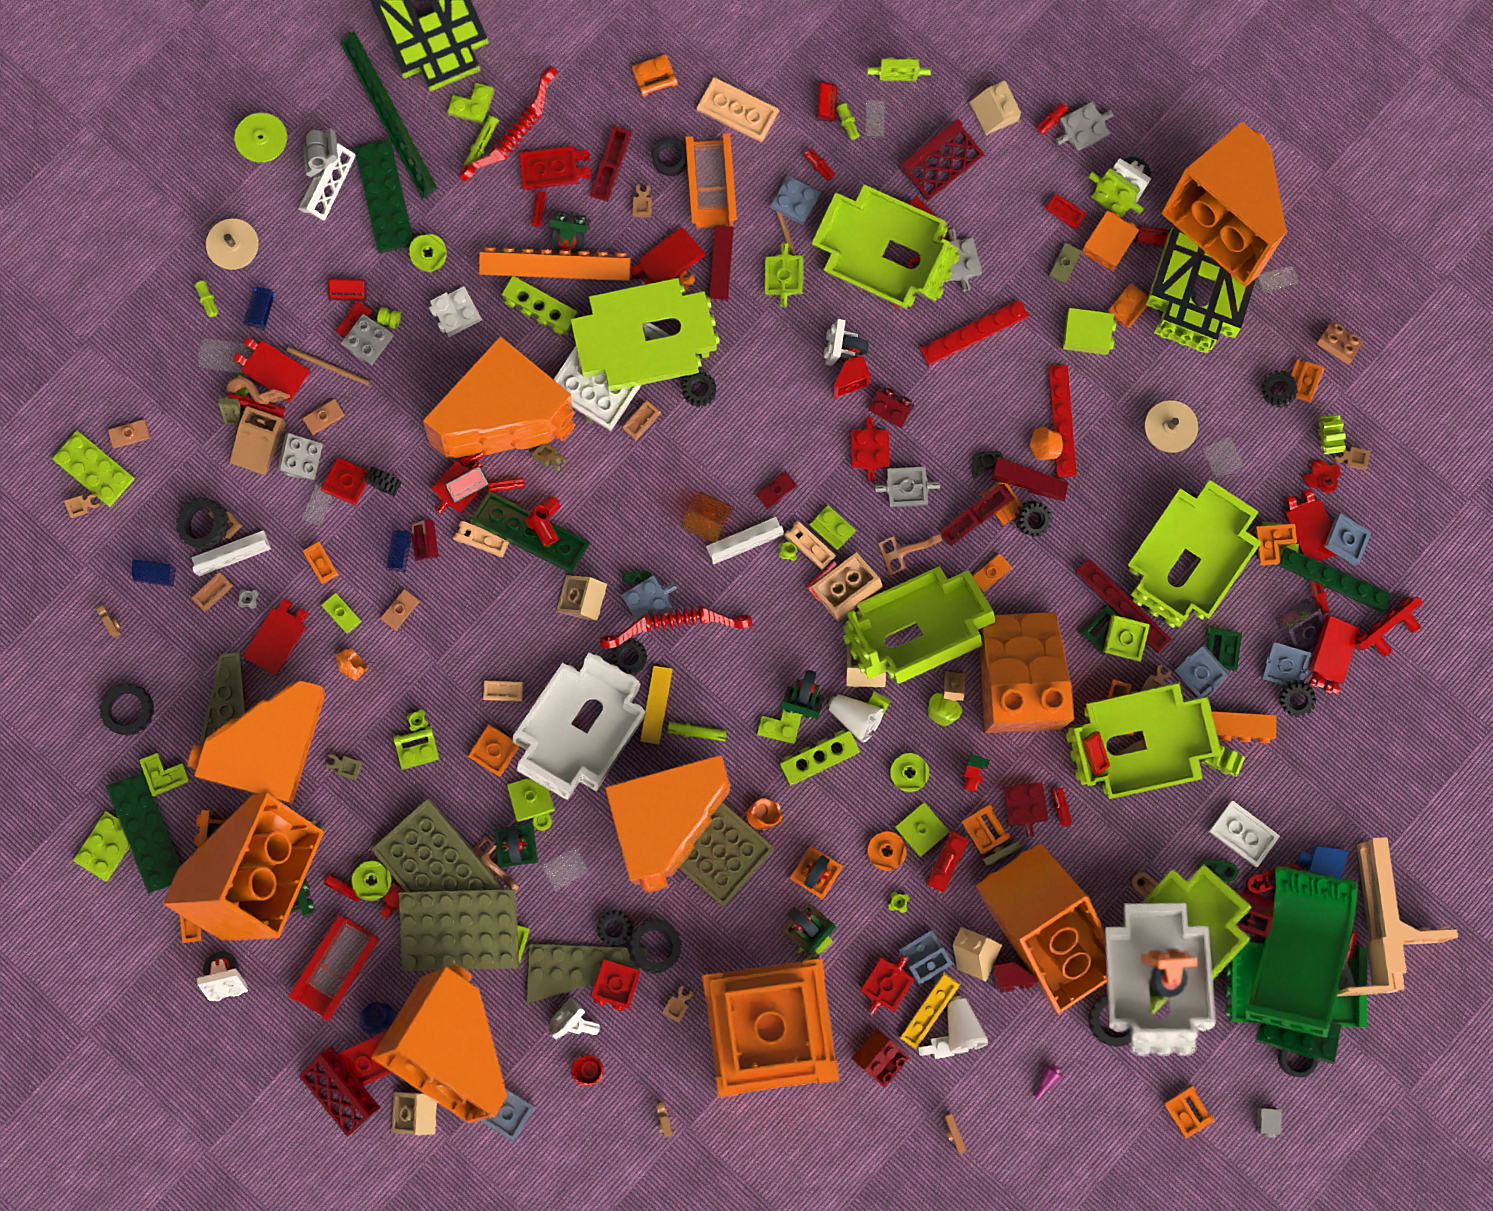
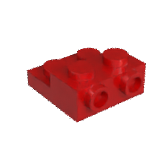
M603 959L590 997L594 998V1003L605 1005V1002L613 1004L612 1008L623 1011L624 1008L629 1009L641 971Z

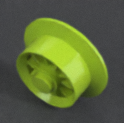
M255 113L244 118L237 126L234 136L235 145L239 153L246 159L253 162H268L283 152L287 143V131L277 117L268 113Z

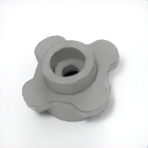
M240 590L238 606L241 608H256L258 592L255 590Z

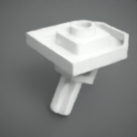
M570 997L551 1019L547 1030L555 1039L565 1035L568 1031L577 1034L585 1032L596 1035L599 1032V1024L583 1020L581 1016L585 1011Z

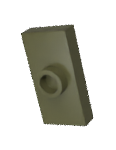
M1065 243L1049 278L1066 285L1082 250Z
M219 398L218 405L224 424L239 426L243 416L239 400Z
M1018 841L1006 848L1001 845L993 850V855L983 859L982 862L987 867L1019 850L1021 846Z

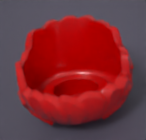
M593 1055L578 1057L571 1067L572 1078L581 1086L595 1085L604 1074L602 1062Z

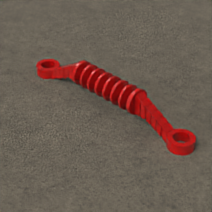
M553 65L546 68L540 75L535 99L526 107L529 113L524 111L521 113L524 119L517 117L519 125L514 122L512 123L515 130L507 129L510 136L502 135L505 141L498 140L501 147L494 145L487 156L470 162L462 168L458 177L463 182L470 179L477 168L501 160H507L509 156L506 151L513 153L510 146L517 148L518 144L515 140L522 142L520 134L525 137L527 136L524 129L531 131L532 128L529 123L536 125L537 123L534 118L538 120L542 118L547 83L558 73V70Z
M699 605L698 612L692 606L690 613H688L686 607L683 609V614L680 613L679 609H676L675 615L672 614L671 610H668V616H665L664 612L661 611L660 617L657 616L656 612H653L652 618L649 617L648 613H645V615L620 634L600 637V646L602 648L617 647L636 633L651 632V626H654L655 630L658 631L659 625L662 626L663 630H666L667 624L673 629L674 623H677L678 627L681 628L684 621L686 627H689L690 620H692L695 626L697 619H699L701 624L715 621L733 628L742 629L752 626V617L750 615H739L731 618L702 605Z

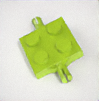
M888 57L881 60L879 67H868L867 75H879L880 81H917V77L920 75L931 76V67L920 68L919 60L910 57L904 59Z
M1111 168L1102 178L1094 172L1089 175L1088 178L1097 183L1096 190L1092 195V198L1111 212L1117 213L1121 219L1131 208L1139 213V215L1142 213L1144 208L1136 203L1137 195L1141 190Z
M784 243L781 244L780 255L766 257L765 294L780 296V307L788 306L787 296L803 294L804 257L789 255L788 243H785V245Z

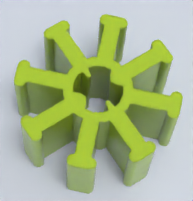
M1340 414L1320 416V419H1318L1320 427L1318 434L1321 436L1320 446L1323 448V454L1344 452L1346 448L1344 439H1346V436L1342 430L1344 423L1343 420H1340Z
M1220 746L1221 755L1202 759L1201 763L1208 765L1209 768L1237 777L1245 757L1238 755L1236 751H1229L1225 747Z

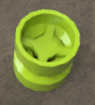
M381 307L377 323L381 326L389 325L390 328L397 329L401 319V312L397 310L391 312L388 308Z

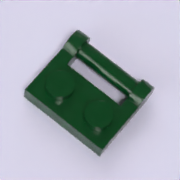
M1104 605L1101 608L1102 611L1085 628L1079 631V634L1090 642L1103 656L1106 654L1103 652L1110 622L1095 637L1091 632L1107 616L1110 618L1112 615L1118 616L1107 605Z
M1207 628L1206 648L1213 654L1215 636H1221L1218 661L1226 670L1237 671L1242 633Z

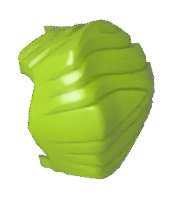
M935 693L929 701L928 716L941 726L952 724L962 713V707L958 701L944 698V693Z

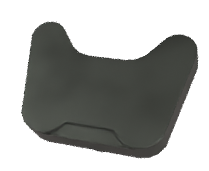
M1000 451L976 453L972 461V477L977 479L981 472L994 470L997 457L1003 459L1002 453Z

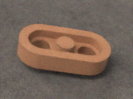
M1137 873L1131 879L1132 888L1144 899L1158 885L1146 873ZM1139 879H1142L1144 881L1143 886H1139L1137 884V881Z

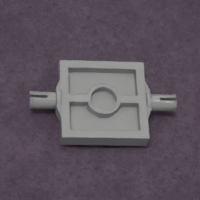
M1093 102L1059 120L1064 129V135L1056 138L1055 141L1058 146L1068 141L1078 153L1110 135L1105 121L1114 117V114L1109 110L1101 115Z
M950 229L947 231L950 239L949 242L959 249L960 258L957 264H953L950 269L952 274L949 281H961L963 291H968L971 289L968 279L982 274L974 239H957L955 229H952V231Z
M925 467L887 469V483L875 485V493L887 492L890 507L928 505L927 494L929 489H940V481L928 482Z

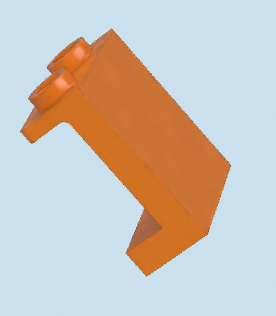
M1107 211L1081 253L1114 272L1128 247L1137 236L1139 229H1137L1135 224L1122 220L1117 213Z

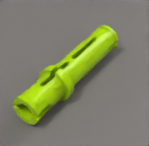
M490 115L487 117L475 144L470 147L471 151L464 162L465 166L484 155V149L499 122L497 118Z
M669 721L668 734L683 735L685 738L690 736L725 742L727 729L690 725L691 723L688 722L687 724Z

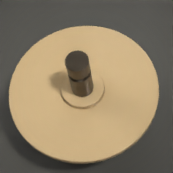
M226 219L217 223L210 230L206 239V250L209 258L217 266L229 270L240 269L249 265L256 256L259 247L258 236L254 228L240 219Z
M1173 400L1163 401L1155 405L1147 414L1145 433L1150 443L1157 449L1168 453H1176L1187 449L1194 442L1198 433V421L1194 412L1184 403Z

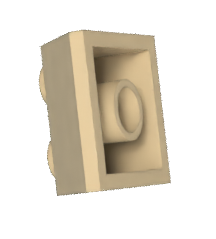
M1006 81L987 88L970 101V105L985 135L1019 121L1021 111Z
M566 575L556 612L597 621L607 584L591 577Z
M847 646L846 685L853 687H885L886 672L869 680L865 673L862 674L857 665L859 663L858 659H853L850 652L851 646Z
M961 927L953 943L957 970L986 981L1002 945L988 937Z
M394 1092L392 1132L411 1135L435 1134L437 1102L421 1092Z

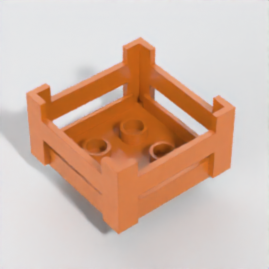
M822 959L702 975L715 1061L718 1097L816 1082L839 1081Z

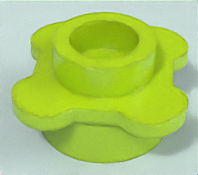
M785 542L779 544L780 558L792 561L797 559V547L794 543Z
M423 710L407 715L411 731L415 732L419 728L428 727L429 723L425 719V712Z
M892 892L890 895L891 903L888 905V908L891 911L898 910L901 913H905L909 896Z

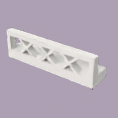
M337 144L338 159L320 173L314 175L298 208L300 211L311 213L321 220H325L356 156L340 144ZM343 152L349 157L346 163L341 165L339 157ZM334 169H338L340 176L338 180L333 181L332 172ZM330 185L332 193L330 196L325 197L324 188ZM322 201L324 209L320 214L314 209L317 203Z
M775 517L707 545L706 549L714 565L784 536V531Z
M260 531L192 557L194 573L202 576L270 550L271 547L265 531Z

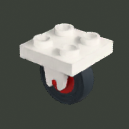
M1128 157L1124 160L1119 158L1113 170L1141 189L1137 195V203L1151 180V169L1140 158Z
M838 319L827 330L826 340L829 341L823 358H826L825 365L833 366L840 357L849 358L854 355H865L868 352V341L858 338V334L844 331L846 320Z
M219 951L206 959L203 965L204 976L197 978V983L209 1001H218L223 997L239 996L244 992H248L247 984L239 974L238 961L231 953Z

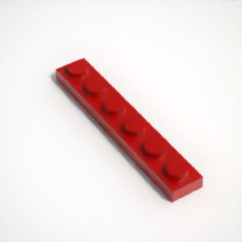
M1018 300L921 347L920 352L927 365L930 366L1027 319L1029 315L1021 300Z
M1068 365L1049 366L1053 431L1061 435L1063 442L1062 452L1055 459L1057 478L1076 477Z

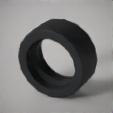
M673 138L659 141L652 151V161L655 169L665 176H674L681 173L687 165L685 146ZM663 149H677L681 155L680 162L672 167L662 165L659 161V154Z
M1279 1050V1065L1290 1076L1307 1077L1318 1066V1060L1310 1058L1306 1068L1294 1070L1287 1063V1053L1289 1051Z

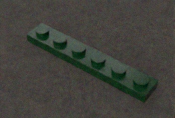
M1290 548L1284 549L1279 567L1382 613L1386 611L1391 596L1390 593Z

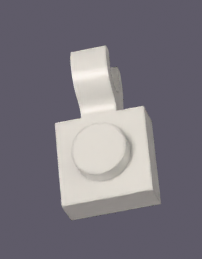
M949 1036L930 1039L931 1045L918 1047L919 1056L932 1053L934 1059L954 1056L949 1049Z

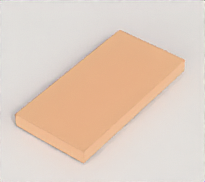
M713 77L696 108L697 111L761 143L779 113L778 108Z

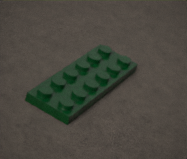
M391 140L355 147L378 253L381 254L410 247L414 237Z
M491 491L488 492L472 516V524L570 574L573 573L588 549L589 541L550 522L559 539L551 545L544 546L536 531L527 525L526 518L531 513L530 511Z
M144 772L106 785L107 793L148 895L170 887L181 865Z

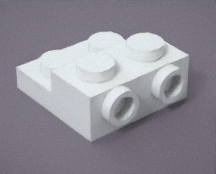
M465 287L450 294L445 293L430 301L432 306L429 309L434 317L438 316L440 322L437 324L442 333L446 332L448 337L482 320Z

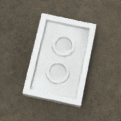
M1233 800L1230 801L1209 830L1210 834L1255 867L1260 865L1280 837V835Z

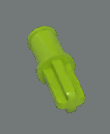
M845 103L839 105L836 110L841 118V125L846 128L851 140L859 138L860 135L854 124L855 118L851 116L848 105Z
M206 281L197 282L194 286L200 296L199 301L203 304L209 317L217 316L218 309L213 300L214 296L210 293Z

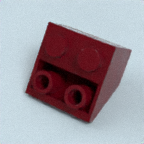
M1236 888L1235 893L1251 906V909L1240 919L1236 926L1243 932L1262 938L1268 937L1273 921L1275 901Z
M1014 962L993 965L991 969L994 988L1000 989V993L1014 991L1015 986H1019L1020 989L1034 987L1033 983H1038L1036 977Z
M876 1029L851 1059L885 1088L910 1057L880 1030Z

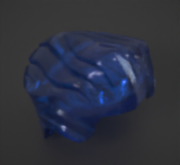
M371 1002L360 1012L358 1018L359 1026L368 1034H377L392 1025L394 1020L391 1007L387 1003Z

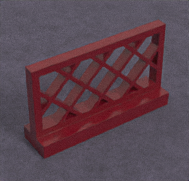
M959 118L899 167L901 172L908 176L927 201L985 155L962 127L963 123ZM960 132L965 137V145L955 144V136ZM943 145L951 146L950 156L940 155ZM954 147L964 148L963 157L953 156ZM967 148L974 149L978 156L974 159L966 158ZM936 157V167L926 166L927 158ZM940 158L950 159L949 169L939 168ZM953 160L963 161L961 170L952 169ZM915 168L923 169L922 179L915 178L911 171ZM926 169L936 171L935 180L925 179ZM939 171L949 172L946 182L938 181ZM925 182L935 184L934 191L930 195L924 189Z
M332 1046L321 1052L298 1075L347 1137L353 1134L381 1108ZM319 1063L325 1071L319 1070ZM307 1073H313L315 1081H312ZM320 1075L326 1076V1084L320 1083ZM331 1078L337 1086H332ZM321 1088L327 1089V1097L323 1096ZM332 1091L338 1092V1099L332 1097ZM344 1095L350 1102L344 1101ZM333 1104L339 1105V1112L335 1111ZM344 1106L351 1108V1115L345 1114ZM356 1110L363 1118L356 1116ZM345 1119L351 1120V1129L345 1123Z

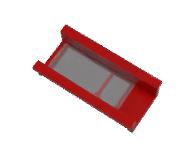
M338 915L288 997L293 1001H299L329 1022L379 941V937L348 918Z

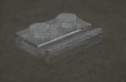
M576 847L541 866L554 891L589 873Z

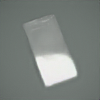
M866 100L865 138H884L885 101Z
M1293 265L1266 272L1257 277L1262 294L1299 283Z
M316 485L302 520L321 527L333 496L322 492V486Z

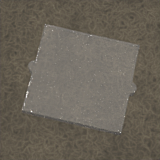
M1231 437L1219 442L1215 441L1214 444L1202 449L1215 479L1227 474L1231 475L1234 471L1245 467Z

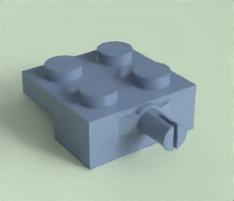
M653 575L622 594V597L635 620H638L645 613H648L649 617L652 618L653 612H656L657 616L660 617L661 611L667 615L668 610L672 612L676 609L668 594L678 589L674 581L663 587L658 577Z
M933 930L898 950L900 954L909 958L906 964L918 984L928 979H934L937 983L943 970L953 965Z

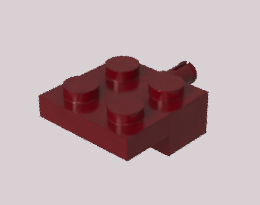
M1037 782L1003 787L1008 827L1025 826L1026 838L1030 837V835L1034 837L1033 825L1048 821L1043 783Z

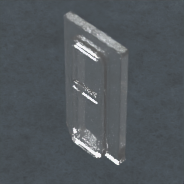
M203 338L199 349L197 367L243 374L241 372L243 366L236 363L233 357L236 353H239L249 360L254 351L243 343Z

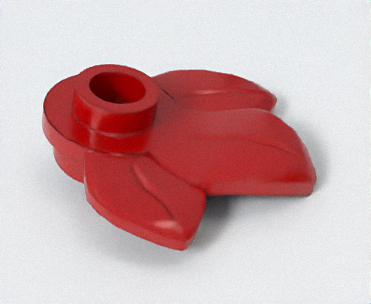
M1315 459L1312 463V472L1302 475V478L1309 487L1319 488L1324 493H1331L1337 488V479L1340 477L1341 470L1337 463L1328 466L1323 460ZM1325 481L1331 482V484L1327 485L1325 484Z

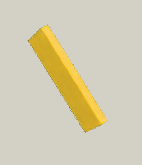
M653 666L640 742L660 745L673 671L671 668Z
M944 972L900 1035V1039L916 1049L952 998L960 983Z

